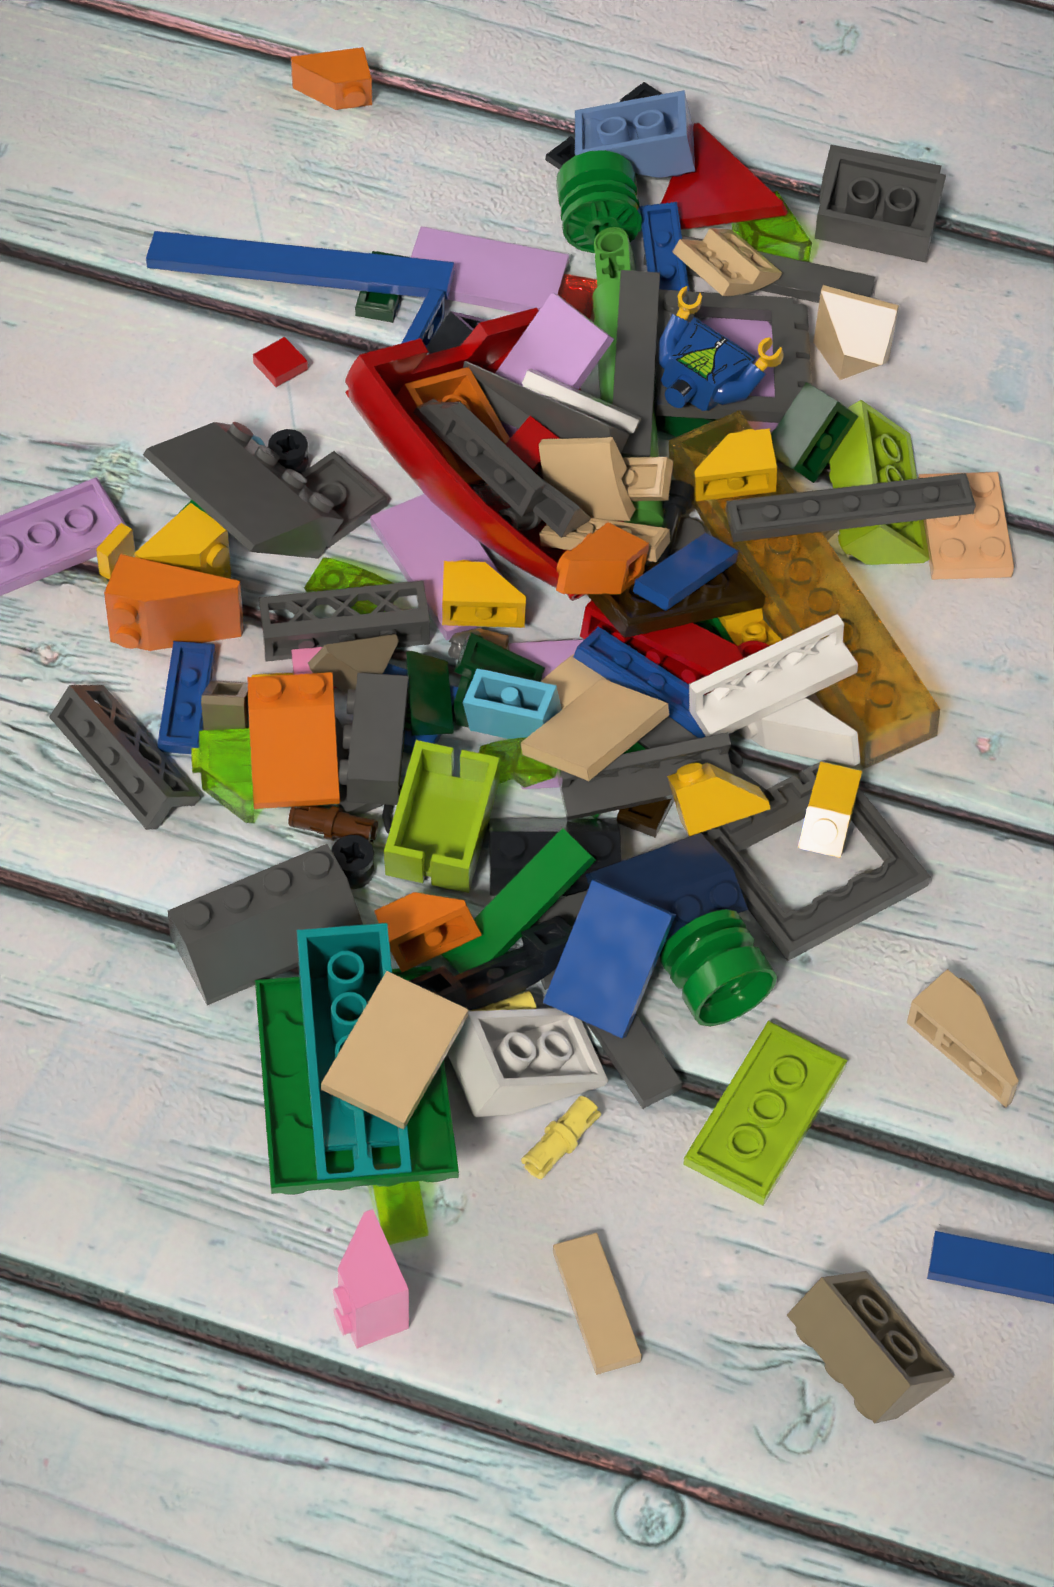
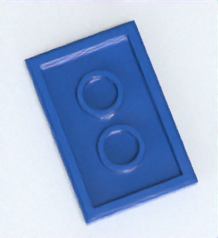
M597 879L592 880L543 1003L617 1037L625 1038L676 914Z

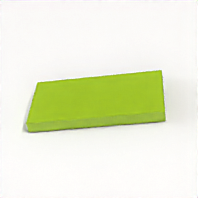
M768 1020L685 1155L683 1165L764 1206L845 1070L847 1060Z

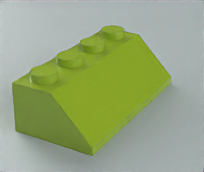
M859 400L848 407L858 418L829 460L831 469L829 477L833 484V489L917 479L910 433L863 400ZM924 520L839 530L838 542L841 549L846 554L854 556L866 565L925 563L930 560Z

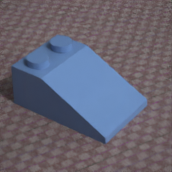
M685 90L575 110V156L588 151L598 150L618 153L630 161L636 174L655 178L680 176L685 173L695 172L693 124Z

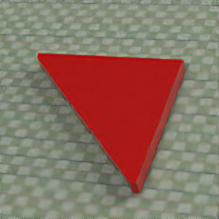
M694 123L695 172L672 176L661 204L677 202L681 230L786 216L788 211L783 201L700 123Z

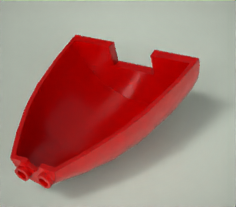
M538 308L480 322L461 346L428 355L426 354L429 351L421 339L360 354L346 376L345 383L349 390L345 393L387 452L430 501L473 538L521 570L557 588L559 578L557 564L563 553L567 550L540 545V532L546 526V523L542 520L536 528L529 531H517L492 510L475 493V488L470 487L447 463L396 399V395L404 384L464 368L465 361L495 374L539 312ZM567 594L570 601L577 600L585 595Z

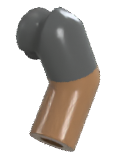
M481 628L453 634L449 640L451 647L448 654L451 658L459 659L465 639L471 632L483 636L484 639L505 649L508 647L509 636Z

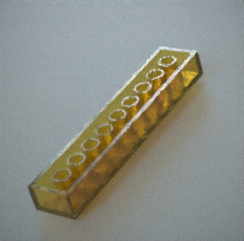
M740 410L669 440V459L673 460L672 474L676 480L687 482L694 487V471L729 433L752 429ZM778 466L776 492L695 501L694 498L693 507L711 535L738 550L736 565L766 596L762 608L763 615L774 632L782 640L836 614L844 622L843 643L858 663L857 673L816 692L815 695L828 713L857 731L860 764L863 769L938 735L939 706L822 532L733 542L725 511L726 501L795 493Z

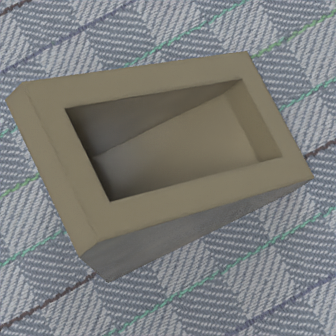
M393 634L327 644L308 662V665L313 673L332 672L333 685L348 694V689H356L357 673L383 674L399 641L397 635Z
M210 681L201 698L204 737L246 740L249 722L248 683Z

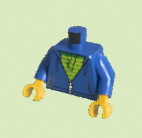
M688 286L683 287L678 294L679 310L676 315L672 314L659 341V364L664 369L661 382L667 388L665 399L675 408H682L689 402L702 411H709L718 404L726 405L744 401L766 376L764 370L767 367H776L781 364L783 360L782 347L774 355L767 356L765 352L770 349L773 342L770 337L763 339L758 345L760 358L754 364L756 360L754 355L695 317L691 322L687 321L690 314H694L700 309L702 296L699 293L697 301L694 304L688 305L682 300L687 293Z

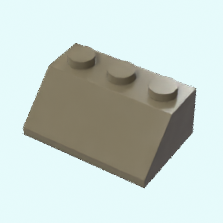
M867 1271L821 1277L787 1314V1317L796 1326L795 1331L800 1340L818 1353L825 1362L824 1366L827 1373L835 1381L844 1385L853 1396L854 1405L864 1417L872 1420L874 1424L899 1418L954 1378L952 1373Z

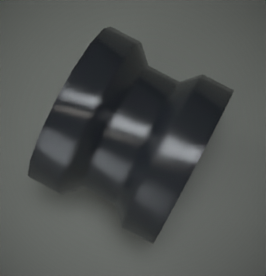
M284 429L277 431L271 436L268 448L280 456L278 462L281 465L299 474L308 469V442L301 432L293 429Z
M347 835L338 839L332 846L331 851L346 875L350 889L363 888L370 883L374 876V850L372 844L366 838L359 835ZM354 857L352 861L347 862L348 858Z

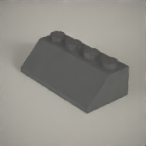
M328 844L167 910L170 937L207 1006L254 986L255 980L270 979L298 967L297 930L363 925L347 877Z

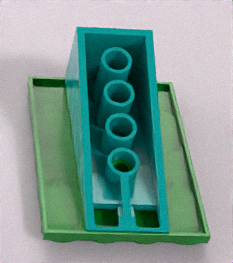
M387 923L297 930L299 977L255 980L271 1194L295 1195L312 1190L330 1189L342 1191L358 1186L377 1185L389 1187L405 1182H440L451 1178H459L444 1060L404 1130L321 1090V1083L386 971L409 981L432 971L431 966L413 967L404 972H401L400 968L392 969Z

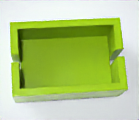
M419 740L415 741L384 848L385 875L423 883L425 876L431 877V885L466 893L470 892L500 783V757L462 750L460 754V777L453 776L454 748Z

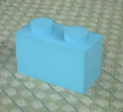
M478 668L463 700L470 731L519 742L525 740L562 710L556 685Z

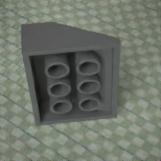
M213 422L151 446L143 453L145 458L250 552L319 559L344 520L332 509L334 504L327 497L317 492H312L306 487L307 480L301 474L292 469H286L278 462L280 456L272 449L256 443L252 439V431L238 422H233L232 424Z

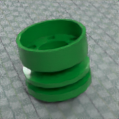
M598 150L576 155L562 165L557 174L556 188L558 202L561 207L560 216L563 235L567 242L578 250L595 253V237L599 232L609 227L623 229L628 235L629 242L633 241L641 230L642 215L637 197L635 171L630 161L618 153Z
M727 909L714 911L694 919L668 939L660 953L661 964L670 974V979L678 989H682V999L694 1019L702 1026L711 1027L725 1024L741 1017L760 1004L776 985V973L759 947H754L755 939L736 911Z

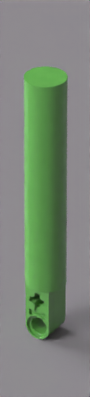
M609 227L602 230L594 240L597 288L592 296L594 323L614 338L597 363L600 399L610 404L613 402L621 270L636 271V261L628 235L619 227ZM653 394L650 457H659ZM632 501L635 511L630 521H624L625 523L662 527L664 520L663 501Z

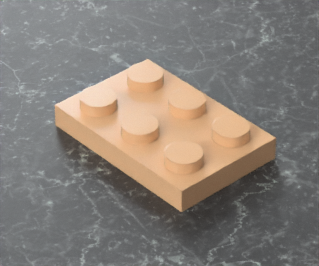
M998 472L966 473L975 502L974 514L924 520L931 579L1012 577L1014 564ZM962 473L919 474L918 479Z

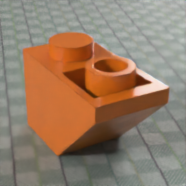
M607 522L594 533H589L571 551L567 550L563 553L557 564L559 578L556 591L562 594L623 593L635 583L637 578L643 575L649 543Z

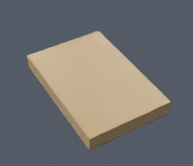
M601 678L521 742L522 755L590 781L669 716L668 703Z
M386 971L321 1083V1090L404 1130L468 1017V1009Z

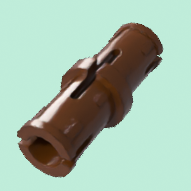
M315 805L291 807L288 824L290 827L314 831L323 834L325 839L332 841L347 835H359L366 838L373 846V840H376L378 833L377 820L350 815L343 812V808L332 806L330 809Z

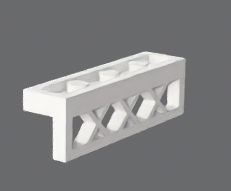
M836 614L689 684V712L705 736L735 732L857 673L858 663L843 643L844 622Z

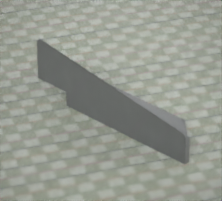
M464 362V368H470L500 421L519 429L526 419L531 416L560 439L613 437L620 454L622 453L630 434L470 362Z
M433 398L415 408L413 413L522 517L534 511L561 538L590 520L591 517L577 504L536 475L461 402H438Z

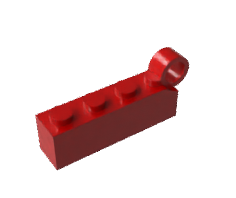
M592 600L585 606L580 637L586 639L597 627L602 628L606 632L610 631L611 635L688 685L769 647L768 644L760 641H746L737 646L694 623L624 638Z

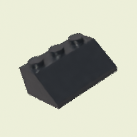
M490 818V896H497L562 828L596 860L562 896L587 891L589 884L585 874L621 862V835L617 819H573L567 821V819Z

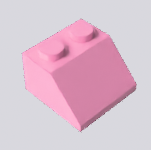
M373 1209L363 1213L338 1267V1287L333 1289V1295L338 1307L334 1309L338 1327L343 1336L351 1334L356 1348L409 1329V1288Z

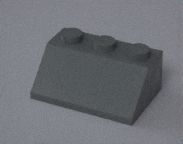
M834 151L817 213L815 239L926 263L946 175Z

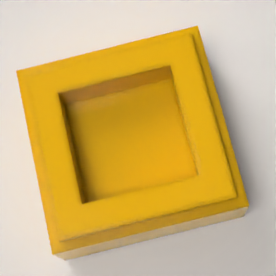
M123 523L118 524L96 548L99 574L110 579L120 554L134 556L133 529Z

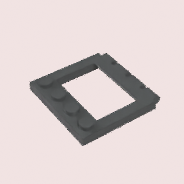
M659 289L655 356V416L780 423L805 383L807 382L812 385L808 307L806 305L795 304L793 298L741 294L722 296L720 293L687 291L682 300L688 305L694 304L697 301L699 293L702 296L701 307L696 313L689 315L687 319L689 322L694 317L771 321L773 355L782 347L783 360L781 364L774 367L775 397L749 396L741 402L726 405L718 404L709 411H702L689 402L682 408L671 406L665 399L667 388L661 382L664 369L659 364V341L672 314L676 315L679 310V291Z
M820 762L799 773L800 780L796 776H792L766 789L764 794L770 801V810L701 832L734 869L747 909L787 961L924 889L929 885L931 878L861 789L858 788L851 821L884 861L882 866L869 873L863 872L848 880L847 885L833 892L827 891L813 899L811 904L797 911L791 910L784 913L738 852L805 818Z

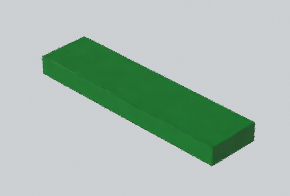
M562 828L474 918L482 936L441 955L459 974L504 955L522 937L521 932L529 929L596 860Z

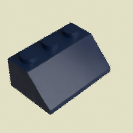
M701 833L585 874L589 886L592 880L597 879L676 914L666 940L670 939L683 926L710 912L727 909L736 911L739 914L748 910L734 869Z

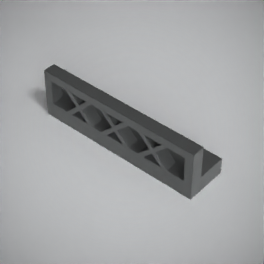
M423 580L259 597L265 662L292 659V649L323 647L327 644L393 634L397 635L399 641L396 648L430 644V618ZM412 595L417 597V609L401 610L393 605L398 597ZM369 600L377 606L369 614H359L352 607L358 601ZM327 604L336 610L330 618L322 619L310 613L317 605ZM287 609L295 615L289 622L271 624L269 610Z
M104 685L68 686L49 718L146 830L158 829L172 807L195 806L201 797L199 793Z
M728 732L622 754L590 781L559 770L558 783L567 821L673 799L667 776L677 773L680 767L690 763H710L733 774L728 755L731 746Z

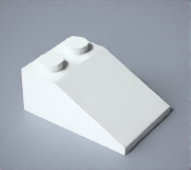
M556 1008L468 1011V1017L448 1051V1056L474 1117L516 1114L605 1086L608 1082L582 1020Z

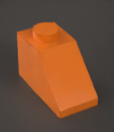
M364 47L291 57L293 89L335 110L372 105V78Z
M413 892L374 910L378 923H387L390 952L401 972L482 936L465 900Z

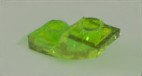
M323 557L304 589L306 592L393 584V582L355 565ZM369 600L358 601L352 609L359 614H369L377 606Z
M527 737L492 742L480 746L479 749L481 754L500 757V783L514 779L525 788L555 778L558 769L522 755L521 742Z

